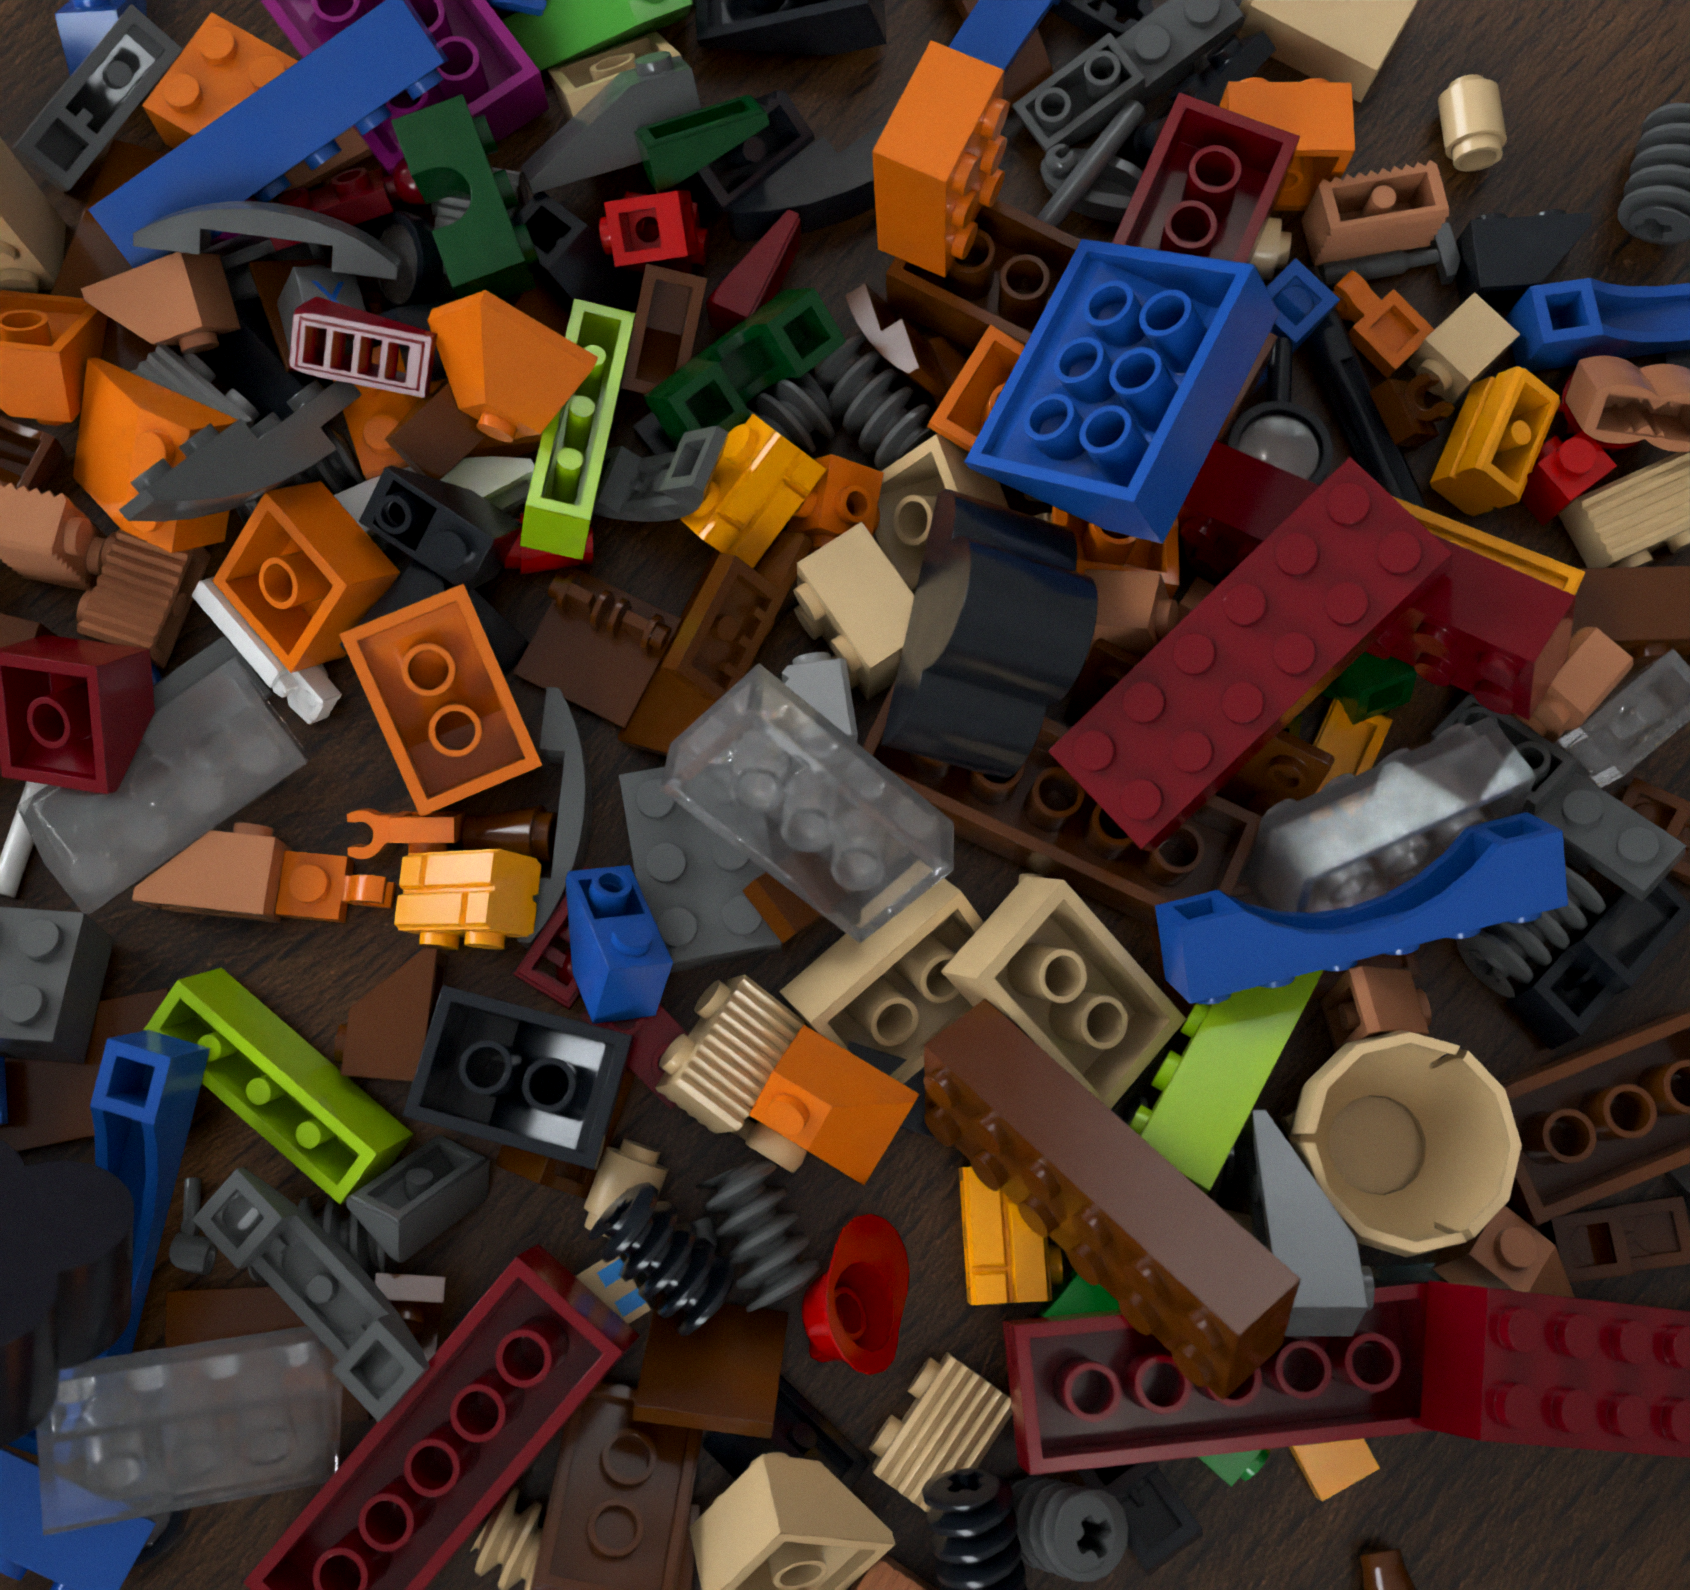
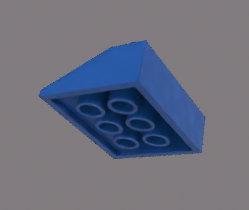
M1081 239L965 459L966 465L978 473L1105 530L1163 544L1279 314L1255 265Z

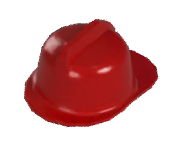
M874 1214L854 1217L840 1233L834 1248L830 1268L815 1278L806 1289L802 1300V1320L807 1336L810 1339L809 1354L812 1359L819 1362H847L854 1370L870 1376L886 1371L893 1362L908 1293L910 1270L907 1252L898 1231L886 1219Z

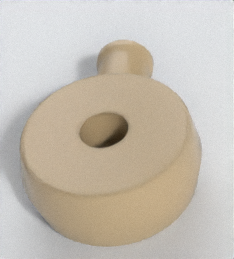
M746 1118L744 1125L738 1131L731 1132L746 1140L745 1144L791 1173H795L804 1162L807 1153L805 1149L759 1121L755 1123Z

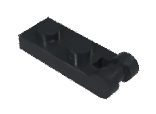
M1264 30L1241 39L1236 34H1233L1216 45L1206 57L1210 65L1200 75L1196 73L1186 78L1169 94L1168 98L1172 104L1152 123L1142 124L1134 129L1125 141V150L1128 156L1138 163L1149 160L1179 92L1219 107L1228 82H1239L1250 78L1277 50Z

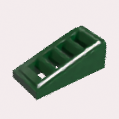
M746 94L637 128L634 134L647 179L657 194L682 182L770 124L767 112L752 95Z

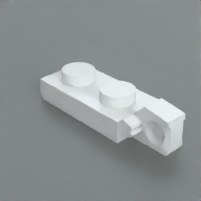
M214 577L199 581L192 597L270 688H273V692L281 698L287 696L289 707L309 725L328 718L342 694L328 679V673L324 665L320 664L290 673L212 582Z

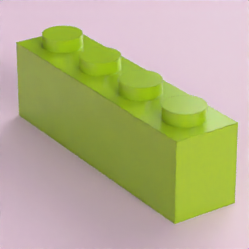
M574 298L565 338L594 354L598 359L591 373L542 432L525 504L520 546L583 560L636 313Z
M223 968L177 980L143 1030H152L210 1048L201 1083L338 1204L346 1202L347 1197L388 1170L414 1135L351 1079L342 1076L341 1071Z
M1323 970L1295 976V980L1292 983L1282 987L1265 988L1257 986L1234 992L1228 1000L1221 1003L1207 1005L1195 1003L1180 1030L1181 1033L1191 1038L1182 1055L1170 1050L1151 1083L1153 1087L1162 1091L1154 1107L1150 1110L1141 1104L1128 1126L1205 1194L1211 1190Z

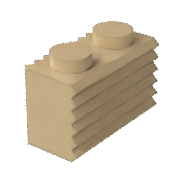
M1677 452L1576 498L1558 515L1587 568L1645 567L1654 561L1650 553L1667 545L1671 554H1675L1690 547V452Z
M745 974L724 980L723 983L717 980L704 991L694 1009L701 1016L689 1036L681 1034L669 1045L659 1063V1066L665 1070V1073L656 1085V1090L665 1095L668 1100L676 1103L679 1108L685 1110L688 1115L696 1118L699 1123L707 1126L708 1130L716 1134L738 1131L744 1125V1120L749 1116L751 1108L756 1103L773 1069L803 1024L805 1025L803 1019Z
M949 1352L945 1353L940 1363L931 1357L926 1360L907 1390L916 1399L905 1413L903 1419L900 1421L895 1416L890 1415L869 1447V1450L877 1455L872 1464L873 1473L927 1513L930 1506L925 1504L922 1494V1488L926 1481L937 1474L954 1469H977L1012 1415L1011 1397Z

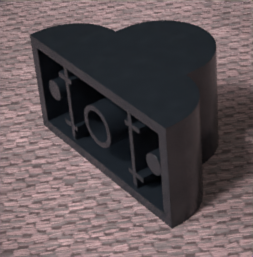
M944 489L937 494L881 745L1001 779L1011 777L1022 767L1037 740L1046 708L1059 702L1076 681L1089 652L1095 630L1098 609L1097 589L1094 580L1089 575L1076 571L1077 541L1074 532L1070 528L950 489Z
M1 1139L0 1447L25 1436L47 1416L58 1394L60 1369L82 1364L108 1350L125 1331L132 1309L134 1235L133 1199L125 1184L114 1174L98 1166L77 1161H49L25 1166L14 1148Z

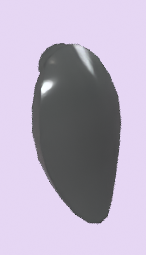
M1056 144L1046 152L1040 171L1046 187L1053 195L1089 149H1069L1068 144ZM1114 155L1074 207L1073 211L1090 218L1120 224L1143 171L1133 163Z

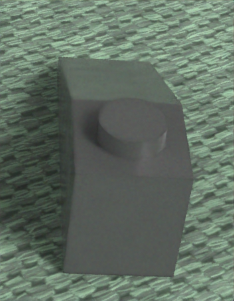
M131 4L11 147V152L61 192L69 191L181 53L183 48Z
M668 51L654 52L637 58L634 61L636 68L620 72L521 166L524 180L532 194L642 162L634 134L637 128L701 109L692 68L680 56L671 57V53Z
M1252 1110L1241 1139V1149L1253 1237L1301 1278L1285 1336H1353L1366 1310H1371L1374 1305L1375 1288L1371 1268L1369 1266H1361L1356 1237L1266 1110Z

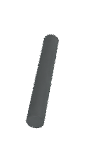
M1129 99L1124 103L1036 217L1037 219L1056 228L1061 226L1144 118L1146 112L1142 104L1133 99Z

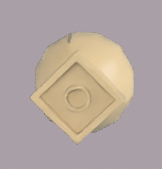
M1403 1030L1345 1043L1303 1085L1296 1109L1279 1119L1288 1134L1289 1144L1356 1237L1357 1243L1403 1257L1458 1246L1466 1243L1467 1240L1475 1238L1510 1200L1522 1143L1505 1088L1468 1050L1459 1049V1045Z

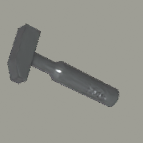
M1443 223L1441 229H1438V234L1434 235V240L1430 241V249L1410 253L1396 250L1347 260L1321 263V265H1318V269L1325 285L1329 287L1335 286L1351 270L1357 272L1364 280L1403 274L1406 270L1413 267L1435 264L1441 284L1444 286L1450 285L1454 280L1461 257L1450 223Z

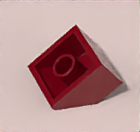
M42 635L1 647L0 764L2 777L107 795L116 792L155 713L150 649L51 635Z

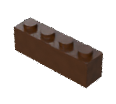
M1690 566L1577 568L1585 571V574L1575 595L1576 601L1571 637L1581 628L1597 627L1633 657V664L1637 665L1662 663L1670 660L1672 655H1690Z

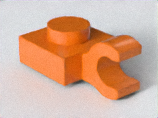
M1353 270L1333 287L1335 289L1333 293L1340 298L1336 308L1341 319L1350 320L1355 323L1348 332L1353 345L1387 379L1417 351L1424 339L1435 330L1395 289L1381 300L1371 290L1364 278Z
M372 808L355 810L347 814V822H364L368 824L373 831V839L369 845L356 844L348 847V856L356 859H367L382 852L388 843H408V853L448 851L447 843H455L462 839L465 811H433L420 817L418 811L384 813Z
M284 851L275 914L283 918L346 923L348 904L392 909L396 883L387 882V878L382 876L353 875L355 860L348 856Z

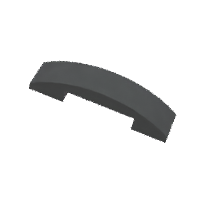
M229 201L204 204L165 215L133 233V246L197 255H200L211 246V230L332 245V272L397 280L402 271L403 258L367 232L323 213L279 203Z
M718 425L684 432L676 451L644 458L639 457L623 446L607 449L593 515L627 521L659 522L679 519L695 512L701 506L728 440V432Z
M546 687L539 750L548 763L564 765L551 879L540 878L538 894L533 896V900L537 903L534 933L528 937L517 938V942L527 950L531 948L565 897L567 872L583 870L592 826V780L584 740L577 721L560 688Z
M244 1167L237 1168L192 1219L237 1269L252 1265L335 1355L339 1361L331 1369L332 1373L377 1422L384 1420L430 1369L422 1349L402 1317L358 1263L299 1207Z

